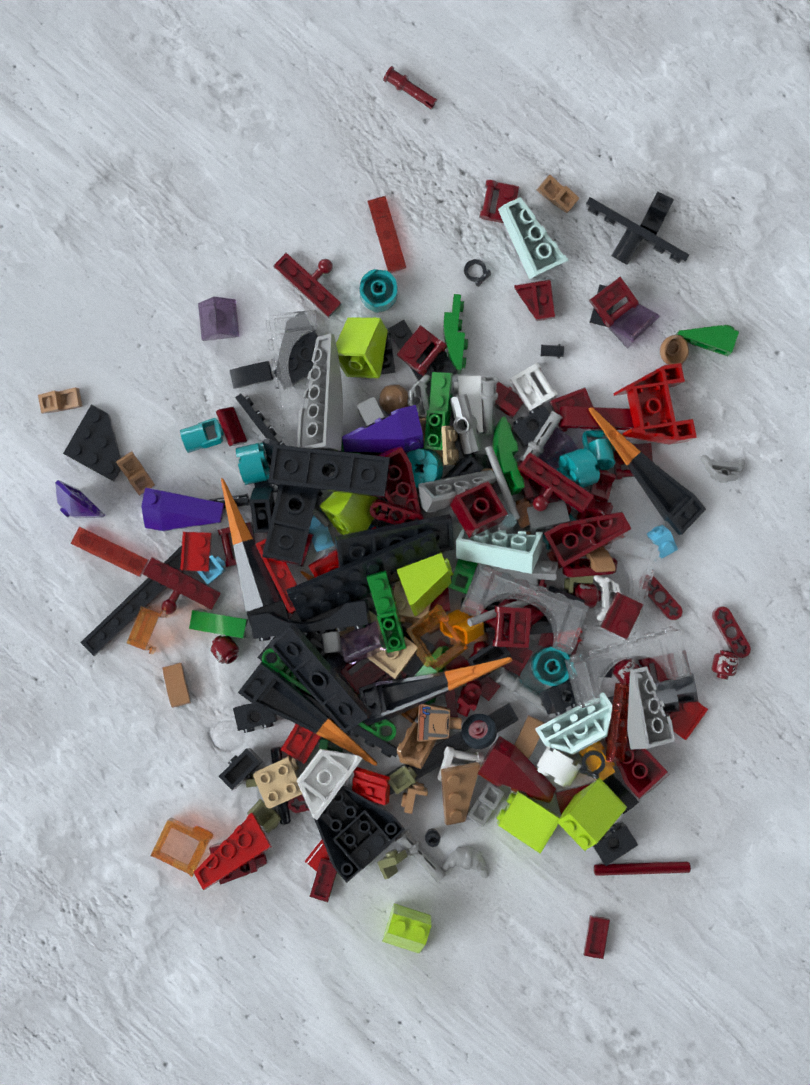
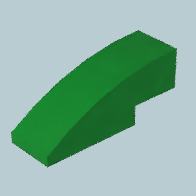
M192 610L189 629L245 638L248 619Z

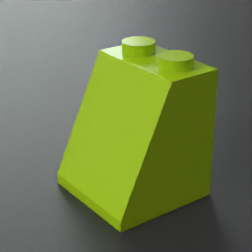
M347 318L336 342L339 364L347 377L380 378L388 332L381 318Z
M334 492L319 506L338 533L344 535L364 531L369 528L374 519L370 514V506L373 501L378 500V497ZM379 505L377 508H375L376 513H378V511L380 510Z
M442 553L397 569L414 616H418L452 583L450 576H453L448 558L444 559Z
M599 778L573 797L557 823L586 851L599 842L626 810L627 806Z
M511 792L506 800L508 805L505 810L501 809L496 817L498 820L497 824L541 854L558 825L559 816L522 792Z
M393 903L382 942L419 954L426 945L432 926L431 915Z

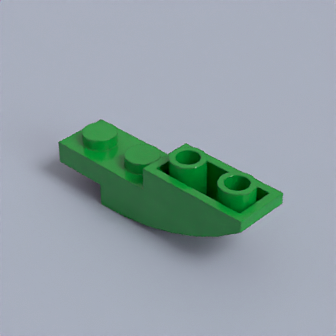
M454 294L452 312H444L443 322L444 340L447 345L446 350L450 361L457 370V374H461L462 369L466 368V357H463V351L468 348V339H465V333L458 332L462 330L463 321L459 319V313L464 310V301H461L460 294Z
M432 372L430 406L426 416L424 449L443 450L442 426H449L452 410L450 398L453 397L451 393L452 373Z
M504 416L496 424L492 447L512 496L519 494L525 486L524 479L518 470L517 460L513 457L518 452V443L512 435L510 423L507 421L506 416Z
M383 571L367 575L387 653L406 649L403 628L387 572Z

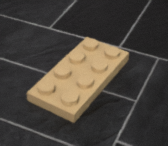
M370 610L371 622L366 625V628L355 629L354 626L347 627L345 631H339L340 637L394 679L398 678L419 649L418 646L405 637L406 649L387 653L377 616Z

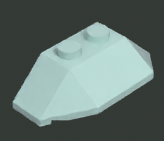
M603 692L535 728L545 746L573 755L607 737L614 708Z

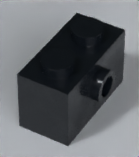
M492 643L488 647L481 648L477 654L467 661L469 666H474L507 657L511 658V654L506 647L493 646ZM495 669V670H493V671H491V672H488V673H486V674H484V675L478 677L477 679H478L479 681H481L482 679H484L485 677H487L488 675H490L491 673H493V672L496 671L497 669Z
M246 748L239 756L235 755L228 762L229 766L218 777L231 790H235L263 760L251 748Z

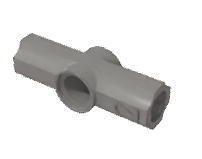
M467 394L450 398L455 417L453 425L455 431L459 433L464 454L480 451L481 447L476 432L477 419L472 415ZM464 420L467 423V428L464 426Z

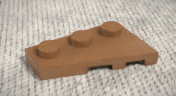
M478 762L441 769L444 822L446 825L465 822L478 776L477 773L480 768Z

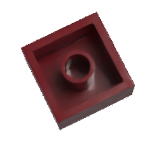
M489 481L456 495L450 504L469 538L502 523L508 515Z

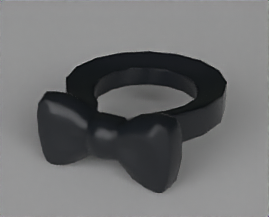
M479 259L470 260L464 266L466 278L475 282L478 287L486 278L491 276V271L487 270L484 262ZM474 264L480 265L483 269V275L480 278L470 276L468 274L470 266Z
M596 750L586 752L582 757V768L579 769V772L598 779L599 773L605 767V758L602 753ZM590 755H596L601 759L600 767L593 772L587 770L586 759Z

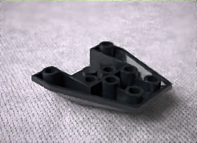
M344 785L317 820L314 818L333 868L346 883L369 865L406 830L393 814Z

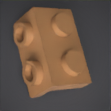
M413 722L411 727L407 729L404 740L399 743L397 754L400 763L422 769L437 740L417 741L418 723Z
M416 782L408 787L407 793L403 792L401 807H404V813L412 814L416 794L428 795V788L423 783Z

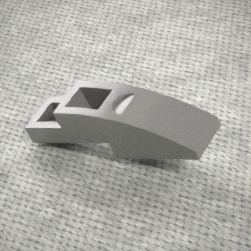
M537 561L532 574L481 563L478 564L480 569L496 577L530 585H538L539 579L556 580L559 563L552 561Z

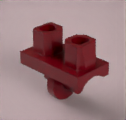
M472 682L463 686L457 701L459 703L457 713L467 717L470 710H476L481 694V687L477 683Z

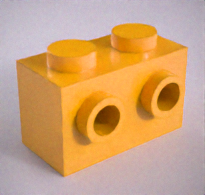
M597 741L579 751L578 754L582 758L586 752L591 750L602 753L605 758V767L599 773V778L603 781L615 773L613 769L615 764L609 756L605 757L602 752L604 747L600 741ZM590 755L587 757L586 766L589 771L593 772L600 767L601 759L598 756Z

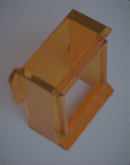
M436 605L434 609L406 630L417 646L416 654L424 666H430L437 672L469 648L450 623V618L441 605ZM442 621L457 644L435 660L420 637Z
M141 606L127 644L142 650H150L149 654H154L157 647L148 643L158 618H167L168 614H166V611H159L149 606L148 608Z
M169 818L150 856L193 877V872L197 869L208 844L212 840L213 833L200 826L192 828L176 819ZM171 828L199 841L188 865L161 852Z

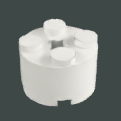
M547 747L537 763L539 767L537 771L545 776L552 775L555 777L554 781L563 787L571 786L582 765L578 763L576 766L574 759L559 750L554 749L551 751L552 748Z

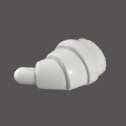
M596 575L593 579L600 586L602 606L601 612L597 615V620L603 621L616 592L621 594L622 592L618 583H615L608 577Z

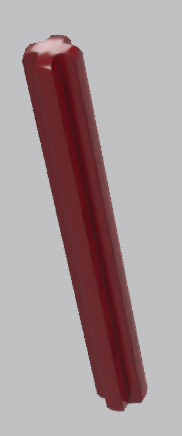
M687 861L609 864L607 866L595 864L593 871L596 876L690 873L691 866Z

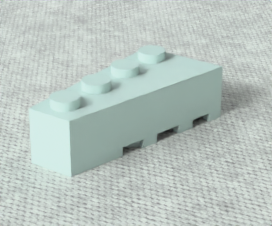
M521 197L504 204L498 209L529 279L568 261V258L561 253L555 241L551 240L545 228L538 223L535 215Z
M462 529L456 540V558L532 574L542 551L543 532H536V535H526V531H518V534H506V530H498L494 533H489L488 530H485L469 538L465 530Z

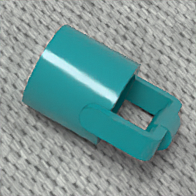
M216 418L180 430L187 453L209 448L223 442V429ZM214 425L216 436L218 437L209 440L205 428Z
M603 430L584 431L582 435L583 448L590 450L598 463L595 465L596 471L612 468L615 465L613 453L615 448L609 439H597L589 444L587 441V437H607Z

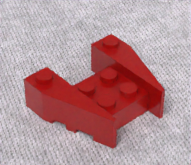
M681 363L664 365L613 393L614 396L627 394L634 428L623 432L622 435L624 437L668 445L684 443L697 438L693 419L676 421L669 388L685 382Z

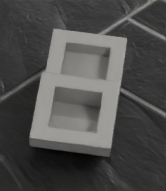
M488 782L467 813V817L483 827L505 792Z

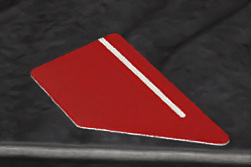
M323 840L318 843L305 860V863L316 872L321 858L330 860Z

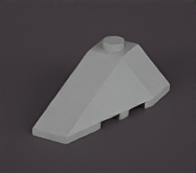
M492 470L421 483L419 484L420 506L429 513L445 509L450 506L456 495L487 481L490 484L497 481L495 473Z
M648 667L630 670L627 732L631 749H648L675 742L672 721L663 710L664 703L662 700H659L655 692L656 685Z

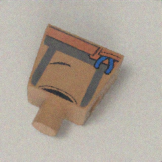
M426 703L419 705L417 741L449 738V729L461 730L462 718L450 717V708Z

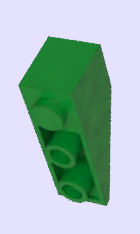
M458 559L451 578L452 583L448 588L467 594L477 563Z

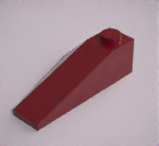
M402 446L376 455L390 458L385 494L388 502L420 512L412 465ZM394 511L398 519L403 517L401 511ZM406 513V519H405V521H404L405 523L407 522V519H409V518H408V515H409V514H407V513ZM415 517V519H409V520L416 521V520H419V518H418V517Z
M623 512L561 523L546 531L544 535L558 563L564 567L631 530V527Z
M612 715L608 735L605 737V740L625 784L640 799L656 788L670 773L647 749H631L626 726L615 715Z
M501 736L496 739L488 750L477 773L494 785L511 787V791L517 792L519 790L525 792L529 797L546 803L552 801L556 788L542 773L537 771L532 762L515 745Z

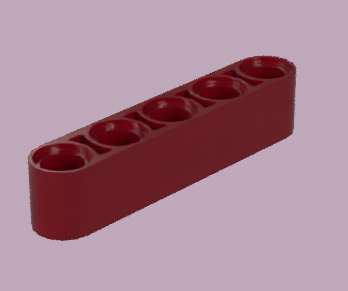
M559 407V415L563 417L559 422L560 428L601 429L590 413L589 408H594L616 430L634 428L631 412L628 408Z

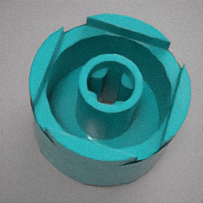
M378 269L370 270L362 277L359 290L364 306L375 313L389 310L395 304L398 297L395 277L386 270ZM375 289H378V290H381V289H382V292H381V293H379V292L376 293V292H375Z
M263 443L236 448V457H240L238 467L245 485L269 479L270 465L265 458L266 452Z
M586 448L577 449L559 458V468L556 470L582 488L596 484L600 477L599 470L596 471L595 465L598 464L596 458Z
M417 449L406 454L412 465L416 488H419L421 483L436 481L442 478L444 464L437 452L430 449Z
M544 647L533 656L531 670L534 677L542 684L557 686L564 683L570 677L572 662L564 650L557 647ZM554 661L553 665H555L556 668L551 669V671H549V667H547V664Z

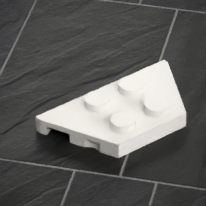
M324 749L318 751L297 779L298 786L313 818L317 820L363 759L362 757Z

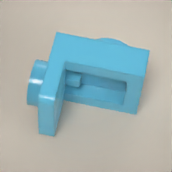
M664 525L654 527L647 533V537L653 542L656 552L661 559L678 550L671 531Z
M211 555L209 557V572L197 571L207 585L226 571L223 567L226 564L219 556Z

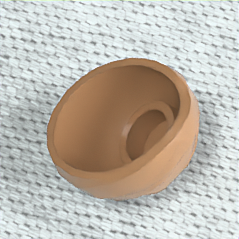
M680 335L667 337L660 346L661 359L668 365L683 364L688 357V343Z
M394 384L385 386L382 389L379 403L387 414L391 415V412L396 409L408 407V392L405 388Z

